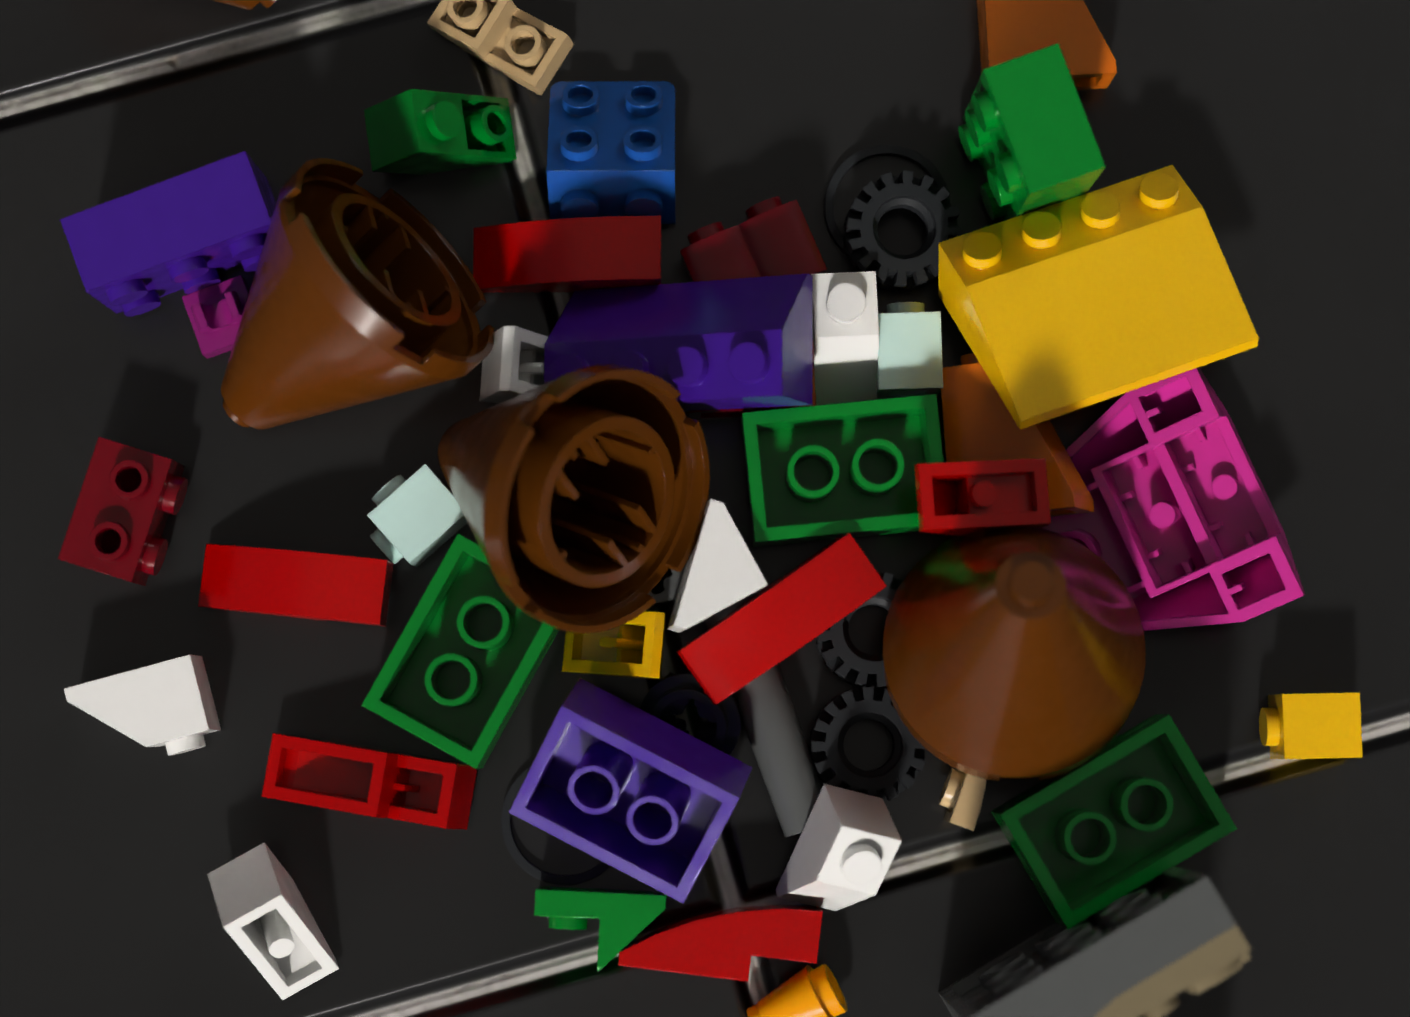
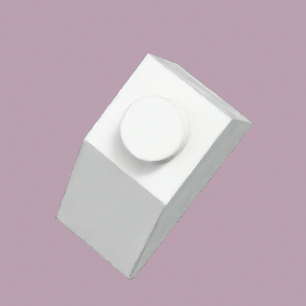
M876 271L811 274L813 276V353L816 406L877 400L879 322Z
M189 654L64 688L67 702L145 747H161L165 745L168 756L205 747L204 735L221 730L202 656Z
M824 784L775 891L778 898L838 911L875 896L902 841L883 798Z
M265 842L207 874L223 928L282 1000L339 969L336 958L294 880Z

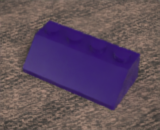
M807 273L576 290L573 292L544 344V384L577 369L592 365L613 364L653 374L671 384L681 393L677 401L683 411L812 405L813 276Z

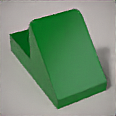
M539 886L535 889L534 916L549 917L548 928L564 930H586L588 918L599 919L597 971H600L666 909L667 895L660 891Z

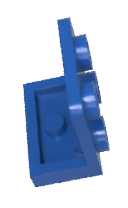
M562 81L552 85L550 89L546 168L550 219L661 216V224H676L675 87L673 84L666 81Z

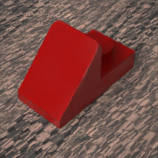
M1046 458L918 463L914 466L920 532L968 536L979 530L1033 528L1051 524Z

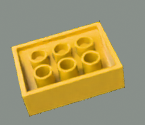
M1173 165L939 242L938 296L1020 430L1258 347L1259 337L1203 206Z

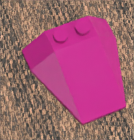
M1200 367L1125 393L1066 449L1093 498L1094 512L1051 517V524L1038 528L1057 532L1075 540L1094 552L1113 569L1124 583L1135 603L1143 631L1244 622L1305 595L1284 529L1229 413Z

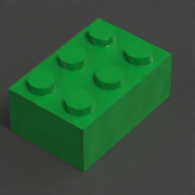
M1059 43L983 69L963 116L965 124L958 126V132L968 160L972 162L978 159L985 176L986 183L980 184V191L990 218L992 220L1000 218L1002 222L1086 194L1106 166Z
M936 394L742 413L741 427L753 547L834 540L849 532L855 538L920 531L914 466L918 463L944 462Z
M457 534L361 706L469 766L481 769L487 762L560 629L543 623L518 608L499 585L480 546L468 538Z
M1154 714L1115 737L1098 755L1085 764L1062 775L1044 779L991 811L1055 922L1066 929H1070L1120 897L1129 894L1161 875L1162 872L1176 866L1237 829L1171 716L1167 714Z

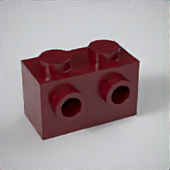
M98 437L58 560L146 586L149 574L156 576L165 560L168 540L162 538L169 513L176 515L180 511L186 496L188 479L182 477L185 466L173 459Z

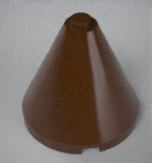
M329 158L312 159L305 162L280 189L221 384L224 410L235 423L242 427L264 430L457 379L471 372L492 351L494 327L487 325L481 331L475 315L487 302L475 278L458 253L423 214L392 188L379 199L356 185L355 183L364 174L363 170L353 165Z
M601 364L584 367L462 419L451 425L443 434L437 452L439 467L499 585L508 598L527 615L568 632L596 633L607 631L635 619L649 609L656 600L648 595V593L658 584L667 570L672 569L681 573L699 537L705 516L704 511L708 502L710 484L709 457L704 433L699 421L686 417L681 405L677 401L681 393L662 378L622 365Z
M1038 527L979 530L968 536H956L930 551L912 568L899 586L891 602L883 634L884 678L891 701L900 719L918 742L938 759L962 772L987 780L999 781L1000 777L1020 779L1039 777L1040 781L1070 772L1085 764L1109 745L1120 732L1135 705L1144 678L1146 663L1144 631L1139 612L1124 583L1113 569L1087 547L1057 532Z

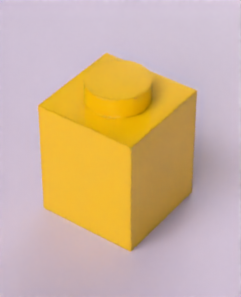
M1360 692L1268 695V708H1261L1259 734L1262 745L1270 746V759L1363 758Z

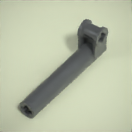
M684 568L681 573L672 569L667 570L668 577L660 583L661 593L653 594L652 590L648 593V595L656 600L651 607H658L675 601ZM755 592L704 619L707 629L752 598ZM778 663L733 693L732 696L738 699L740 718L784 836L788 837L802 833L822 790V786Z

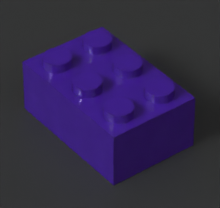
M243 151L64 217L60 221L86 292L117 314L123 311L124 315L129 317L156 309L161 305L160 297L181 289L184 290L185 294H190L220 283L219 275L243 267L245 272L256 271L276 201L268 179L247 152Z
M579 678L563 702L509 813L669 897L684 903L734 810L753 767Z

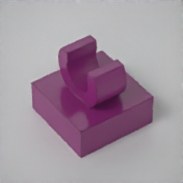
M242 275L182 296L200 350L207 359L232 350L250 291L246 279Z

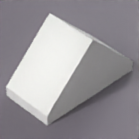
M503 326L493 332L494 345L492 351L482 361L479 401L501 403L543 385L544 344L548 337L518 326Z
M710 499L707 502L699 537L684 568L667 626L668 630L680 633L768 585L727 508L720 501Z

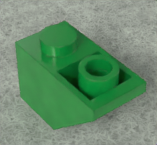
M409 89L364 110L372 172L424 175L507 163L517 159L508 98Z

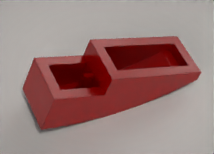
M661 216L565 218L474 228L473 277L482 292H574L576 290L661 284Z
M849 532L834 539L785 576L776 579L678 650L677 653L713 705H716L829 629L887 587V585Z
M206 544L198 607L386 627L394 563L385 559Z
M273 733L261 797L375 818H389L444 829L467 830L477 769L463 763Z
M776 904L736 907L693 916L656 929L630 942L619 952L618 965L748 982L751 956L817 964L823 911L820 907Z

